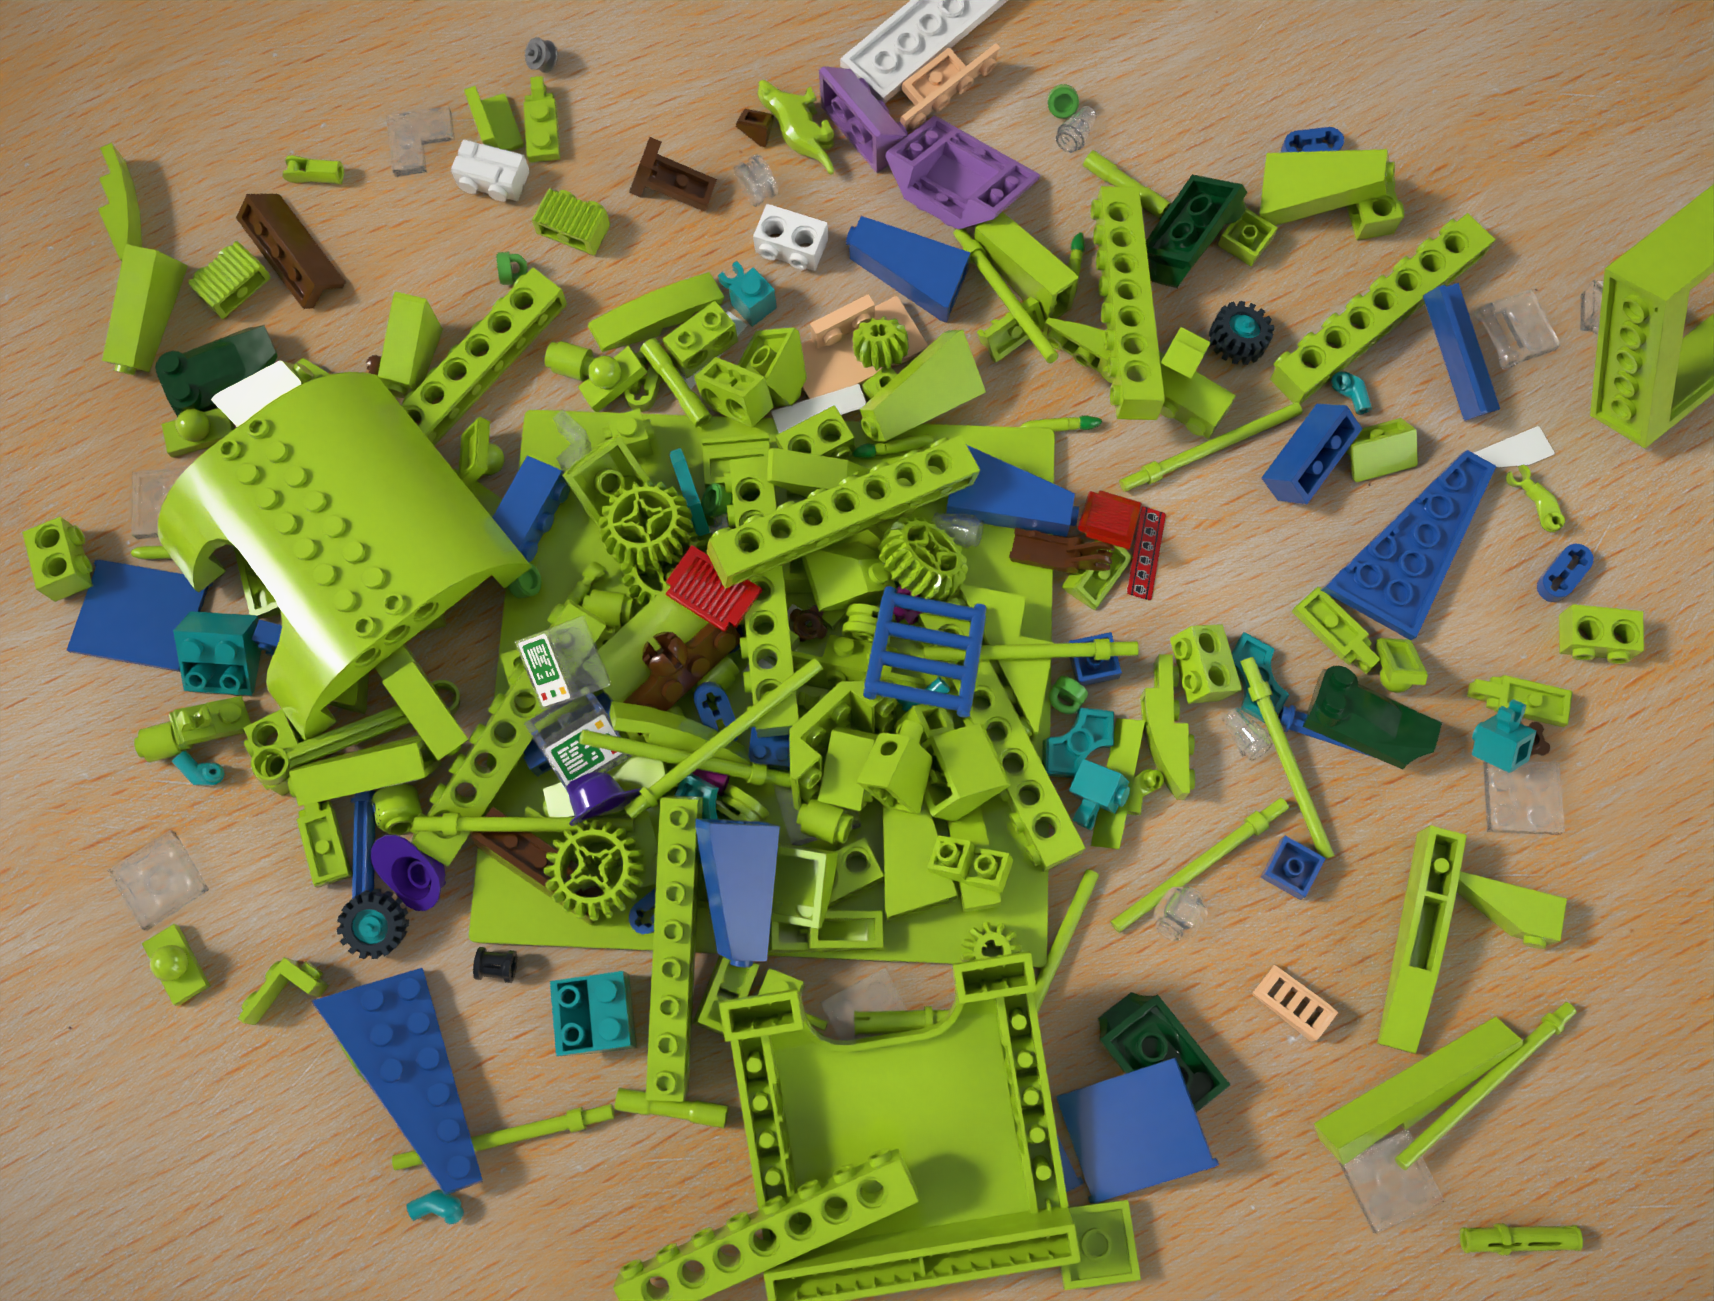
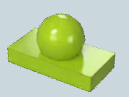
M628 345L614 358L599 356L593 359L588 370L589 378L580 384L578 388L591 409L599 412L648 373L635 351Z
M220 408L206 412L187 409L181 412L176 420L161 424L167 453L172 458L212 447L234 430L233 422Z
M481 416L461 434L458 476L468 488L482 475L490 476L501 471L505 463L502 449L496 444L489 443L490 421Z
M1376 639L1375 652L1381 658L1380 663L1382 665L1380 681L1388 691L1401 693L1407 691L1413 685H1426L1428 673L1411 640Z
M173 924L142 943L150 959L151 972L156 978L161 980L173 1005L179 1006L210 987L179 925Z

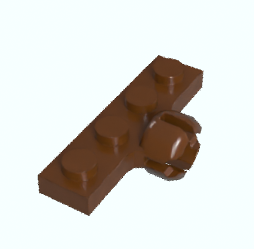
M710 623L686 643L673 632H661L654 635V640L661 648L655 651L647 641L642 654V660L650 669V676L623 703L648 706L667 712L740 644V638L742 637L731 624L723 632Z

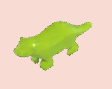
M766 80L759 81V100L778 119L786 144L793 151L818 160L824 165L828 174H834L833 164L824 149L828 150L834 146V133L827 119L822 122L821 128L812 120V115L817 114L814 105L817 98L812 88L808 87L806 94L801 96L781 91Z

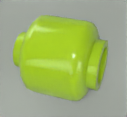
M403 783L380 788L372 797L376 824L378 828L390 835L400 836L410 833L409 830L414 823V818L422 813L417 789L410 784Z

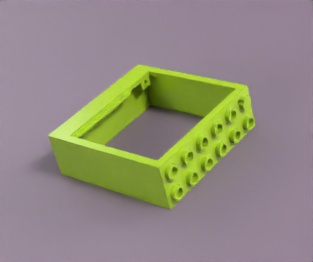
M1714 184L1612 262L1604 271L1590 416L1643 448H1647L1714 394V314L1683 337L1690 290L1714 272Z

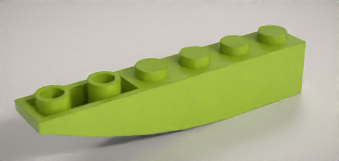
M1048 317L1044 324L1043 334L1053 348L1057 350L1062 349L1072 355L1077 363L1084 367L1093 368L1101 373L1106 381L1113 384L1112 378L1107 376V361L1110 357V351L1104 348L1105 330ZM1159 351L1165 397L1160 413L1167 418H1174L1181 422L1192 434L1204 436L1209 440L1230 410L1236 395L1196 371L1190 379L1163 365L1161 361L1165 354Z
M1432 825L1417 833L1377 1042L1379 1045L1412 1054L1417 1052L1447 941L1467 837L1466 834Z

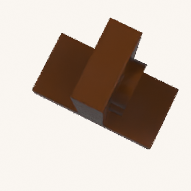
M649 137L629 193L641 198L644 188L647 187L705 212L717 179L659 155L658 151L662 142Z

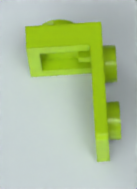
M284 957L281 961L275 962L265 975L266 981L258 992L255 991L250 994L242 1004L241 1009L243 1011L239 1015L238 1020L244 1024L256 1025L289 981L308 995L321 997L329 986L320 979L323 972L307 961L301 965L295 960Z

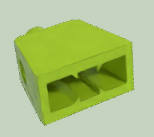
M904 720L899 735L884 732L878 735L860 772L857 783L888 809L919 814L932 765V756L919 745L924 727L914 721Z

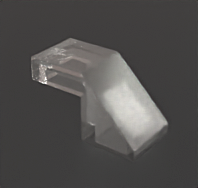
M562 409L553 420L558 431L572 443L556 458L562 471L565 473L576 461L591 451V442L586 431Z

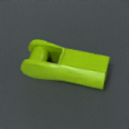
M289 155L285 159V163L288 166L287 170L283 171L282 177L291 183L319 182L342 184L344 167L341 161L309 159Z

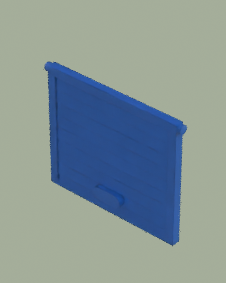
M95 560L94 566L96 568L91 579L93 586L88 588L67 651L180 672L173 630L190 611L201 612L208 588L213 586V582L202 591L197 592L184 574L105 560Z
M1176 1057L1056 1096L1091 1196H1088L1090 1204L1219 1165L1217 1158L1213 1159Z

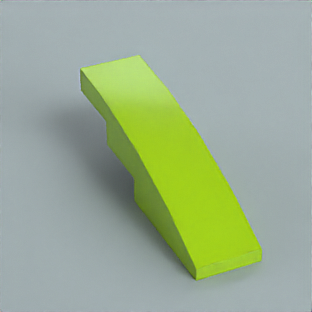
M110 143L100 147V150L111 173L99 178L109 204L98 208V211L122 262L125 244L142 247L141 217L135 186L126 161L115 146Z
M707 272L678 281L627 302L590 321L588 328L601 351L605 352L658 337L663 328L686 322L693 316V313L701 311L713 301H716L719 306L722 305L725 297L711 273Z
M611 701L609 716L613 730L643 733L645 742L649 744L694 753L719 733L715 729L684 716L648 706ZM734 740L712 756L747 765L751 762L745 747Z

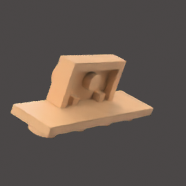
M997 43L967 66L949 47L904 81L901 90L915 105L901 117L900 122L907 131L910 128L913 131L926 121V116L933 110L936 112L941 111L955 93L962 94L968 90L974 82L973 79L980 74L985 76L990 73L997 64L996 58L1000 50Z

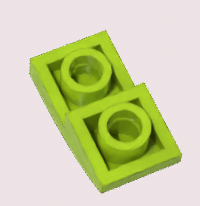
M938 835L927 869L932 873L951 880L1003 893L1013 858L1010 853L977 848L969 840Z

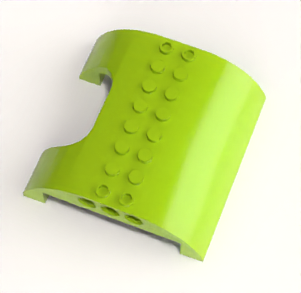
M365 372L335 373L316 378L296 386L265 405L206 450L180 475L169 490L158 517V537L160 543L197 592L202 591L226 572L213 552L224 545H232L238 548L275 598L281 610L282 629L278 645L267 670V689L304 741L321 735L337 722L326 707L330 702L492 575L506 588L532 567L378 376Z
M1030 951L952 963L955 998L949 1013L938 1023L931 1026L853 1040H833L825 1037L810 1025L805 1015L798 989L719 1002L725 1042L731 1041L758 1210L762 1209V1205L771 1198L783 1196L785 1199L798 1193L797 1189L809 1181L818 1180L820 1183L832 1178V1174L845 1165L853 1164L854 1167L868 1161V1157L871 1154L884 1148H888L890 1151L896 1148L900 1149L918 1190V1203L764 1271L768 1301H846L1081 1263L1075 1224L1067 1201L1034 996L1037 988ZM869 1180L861 1188L867 1193H876L881 1189L882 1185L878 1181ZM833 1196L826 1201L827 1205L833 1209H840L847 1203L845 1199L839 1196ZM798 1212L791 1216L792 1221L799 1225L807 1224L811 1220L810 1216L804 1212ZM762 1228L763 1240H771L776 1236L772 1230Z

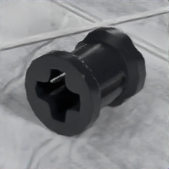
M479 947L473 964L474 979L482 980L483 977L504 979L505 983H512L517 969V951L509 950L508 953L489 952L485 947Z

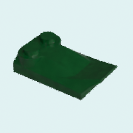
M1193 174L1190 176L1146 240L1149 273L1152 282L1173 288L1179 287L1224 225L1238 221L1244 214L1246 204L1243 199L1247 191L1243 184Z
M265 325L243 329L183 354L179 351L166 352L157 360L155 369L166 398L178 417L181 412L187 409L206 412L219 408L211 400L215 394L275 364L278 355Z
M1339 665L1322 670L1303 723V727L1402 770L1413 760L1423 755L1434 753L1442 722L1421 714L1393 699L1358 684L1356 675L1348 668Z
M1131 992L1098 1018L1100 1024L1099 1041L1125 1074L1176 1057L1196 1113L1230 1086V1083L1158 994L1145 996Z

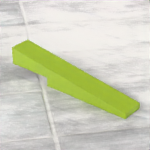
M1495 1016L1315 1122L1314 1126L1318 1138L1344 1166L1399 1125L1405 1130L1410 1128L1522 1047L1523 1041Z

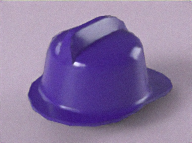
M600 772L587 773L570 781L567 785V792L575 818L569 823L570 826L577 825L579 822H584L590 818L623 810L626 805L641 794L639 792L641 789L624 791L613 777L607 773Z
M384 835L377 839L371 848V861L375 871L407 907L415 911H426L435 906L440 898L441 888L446 884L445 867L441 862L421 852L406 838L398 835Z

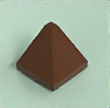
M744 109L736 122V128L759 146L766 147L774 115Z

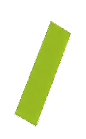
M1116 719L1114 745L1110 748L1107 768L1121 773L1129 781L1128 787H1130V792L1126 803L1122 807L1118 806L1115 814L1102 808L1099 809L1091 846L1120 849L1145 720Z

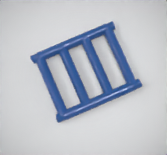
M885 587L881 599L863 696L866 699H875L876 695L936 706L956 710L957 715L960 717H969L973 703L987 607L984 604H976L973 608L896 593L897 590L894 587ZM894 607L971 621L969 636L892 622ZM893 636L966 650L964 666L886 651L888 637ZM883 665L961 680L959 696L880 681Z

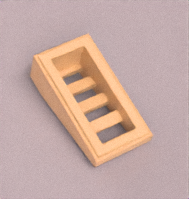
M1276 965L1272 966L1251 993L1310 1042L1318 1040L1338 1014V1011ZM1277 980H1280L1283 985L1273 998L1267 995ZM1291 989L1296 994L1287 1006L1284 1007L1280 1002ZM1302 1000L1306 1001L1308 1004L1299 1016L1293 1014ZM1317 1010L1320 1015L1310 1026L1306 1021Z

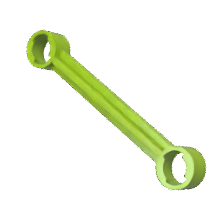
M448 680L432 682L437 692L439 689H446L455 695L452 698L453 705L448 708L452 715H454L460 707V693L457 686ZM399 705L285 749L274 745L261 747L251 758V769L259 782L265 785H277L286 780L292 768L411 722ZM275 754L281 756L285 762L279 774L270 777L261 774V765L268 759L267 755Z

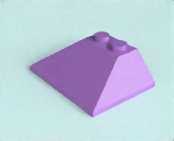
M935 115L889 149L885 156L904 199L914 204L918 209L930 213L942 220L944 224L957 230L996 218L1040 178V174Z

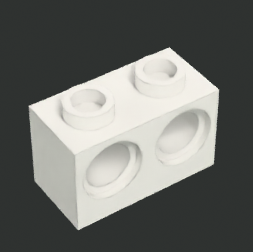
M766 204L753 235L755 253L768 260L777 259L787 262L796 269L816 271L828 241V223ZM772 234H780L776 238L769 237ZM803 243H809V244H811V245L808 246V247H800V246H799L800 244H803Z

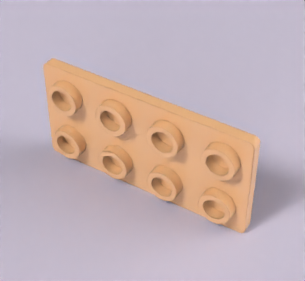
M869 294L810 323L811 339L801 344L807 377L802 389L808 399L856 384L861 385L883 368L880 367L877 371L874 366L864 368L862 362L857 361L853 351V331L859 329L860 323H869L871 317L875 320H880L883 316L888 321L897 319L900 325L905 326L908 334L909 349L908 355L902 358V363L918 356L928 347L925 339L897 296L875 306ZM891 364V368H894L900 364Z

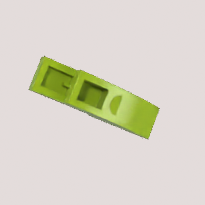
M1159 654L1153 663L1154 688H1145L1140 696L1142 720H1145L1144 733L1157 770L1163 774L1164 782L1176 800H1184L1190 794V790L1195 788V770L1189 769V755L1194 754L1195 739L1193 734H1189L1188 723H1174V721L1179 720L1180 714L1179 700H1174L1173 688L1177 687L1179 683L1178 666H1173V655Z

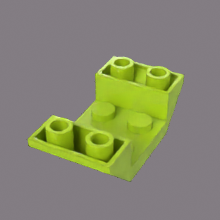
M880 680L883 682L896 684L892 680ZM865 681L839 682L790 728V779L794 808L797 811L800 810L803 803L809 804L812 798L818 800L823 777L822 758L828 750L832 730L838 726L852 728L853 724L860 731L877 735L883 732L888 733L897 721V699L876 695L875 699H866L863 696Z

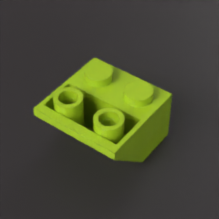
M982 723L933 735L920 744L932 756V765L924 794V799L932 817L956 822L1011 786Z

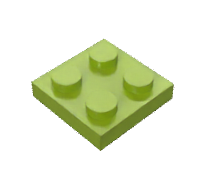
M1119 1200L1069 1207L1075 1224L1081 1263L1060 1266L1063 1289L1071 1290L1141 1280L1129 1201Z

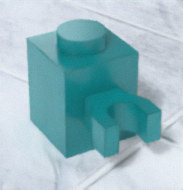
M735 261L732 264V268L737 276L728 278L724 272H721L718 275V279L725 288L729 289L731 305L753 327L777 308L775 289L754 267L744 274L743 267L738 261Z
M1513 699L1509 702V708L1501 706L1496 715L1484 722H1480L1472 735V740L1475 741L1472 756L1508 773L1513 772L1528 762L1536 730L1520 724L1525 713L1526 704Z
M1083 759L1069 789V792L1077 799L1082 800L1073 817V821L1077 822L1079 826L1092 830L1100 808L1115 814L1118 806L1122 807L1127 801L1130 787H1128L1129 781L1121 773Z

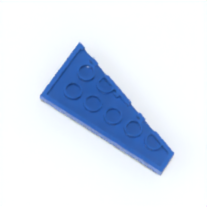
M1469 450L1461 453L1342 568L1321 591L1409 640L1417 638L1495 471L1496 465Z
M423 967L312 1000V1004L318 1013L321 1014L365 1081L391 1115L397 1127L418 1154L420 1160L444 1195L482 1183L483 1179Z

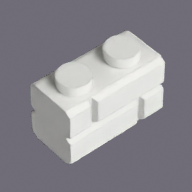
M463 140L458 156H456L452 165L451 173L457 186L467 193L475 194L476 191L487 193L497 201L504 202L506 199L518 201L523 185H525L529 175V167L525 156L522 154Z

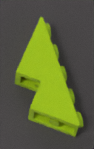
M961 584L960 594L954 598L957 597L962 606L974 608L976 604H984L987 607L982 645L1054 644V642L1019 636L1027 596ZM1051 658L989 659L996 675L999 676L1003 684V688L1012 706L1014 705L1028 737L1030 736L1031 740H1035L1039 730Z
M406 643L375 667L382 677V683L438 761L446 755L457 753L462 744L469 740Z

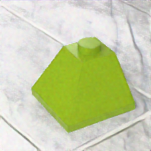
M795 327L755 331L737 366L765 377L773 406H792L800 397L801 388L807 379L800 333Z
M860 542L833 543L802 556L818 611L847 609L848 605L856 603L876 606L881 602L885 587L891 586L897 590L895 582L891 580L892 574L883 569L885 563L878 558L880 554Z

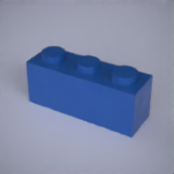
M1316 404L1261 479L1277 501L1308 504L1361 432L1362 427L1347 405Z
M527 455L492 518L525 559L531 562L537 553L538 543L542 535L548 532L553 524L557 508L560 503L565 502L570 486L562 476L564 474L562 470Z

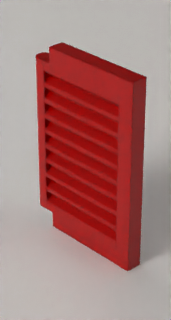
M1101 490L1099 493L1090 491L1084 505L1078 530L1087 533L1086 537L1130 550L1142 503Z
M691 545L666 580V584L670 586L666 596L723 632L727 630L730 624L737 628L762 592L761 587L748 579L725 589L708 554Z

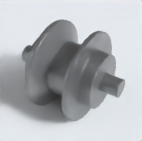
M538 37L531 39L525 49L527 66L532 70L539 69L545 73L550 72L555 67L558 57L556 45L552 41H543Z

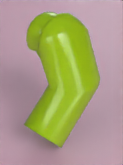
M1146 769L1134 776L1127 810L1128 815H1141L1143 797L1161 788L1164 783V776L1160 771Z

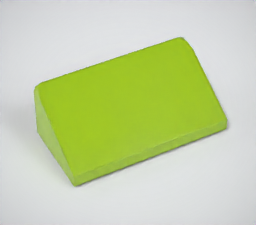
M1113 545L1115 547L1114 551H1109L1113 553L1112 557H1110L1112 564H1107L1110 565V570H1078L1077 573L1069 575L1062 588L1091 609L1096 610L1133 558L1125 548Z

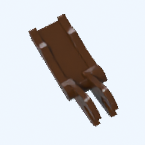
M1015 527L1013 547L1009 555L1012 562L1067 573H1077L1078 570H1110V565L1107 564H1112L1110 557H1112L1113 553L1109 552L1115 549L1112 544L1100 541L1083 544L1084 540L1079 537H1058L1036 530L1028 531Z

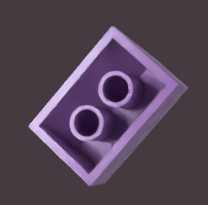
M826 66L819 69L821 108L873 170L878 173L889 165L885 157L887 151L908 136L907 130L901 122L894 121L889 115V110L885 103L880 99L877 100L871 94L867 82L863 78H858L851 69Z

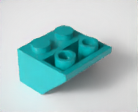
M190 611L173 630L184 691L253 695L262 651L258 648V644L251 640L259 621L257 615Z
M617 971L550 981L557 1057L637 1048L630 975L628 973Z

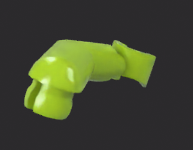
M1526 465L1518 467L1519 472L1522 474L1521 482L1515 481L1512 472H1508L1506 475L1507 483L1512 487L1521 486L1525 490L1524 494L1535 502L1542 528L1548 532H1556L1561 529L1565 524V518L1561 514L1556 497L1539 482H1534L1530 479V469Z
M591 562L582 573L584 578L581 582L578 581L564 604L569 598L581 606L585 595L590 594L592 584L605 576L604 570L606 568L598 562Z

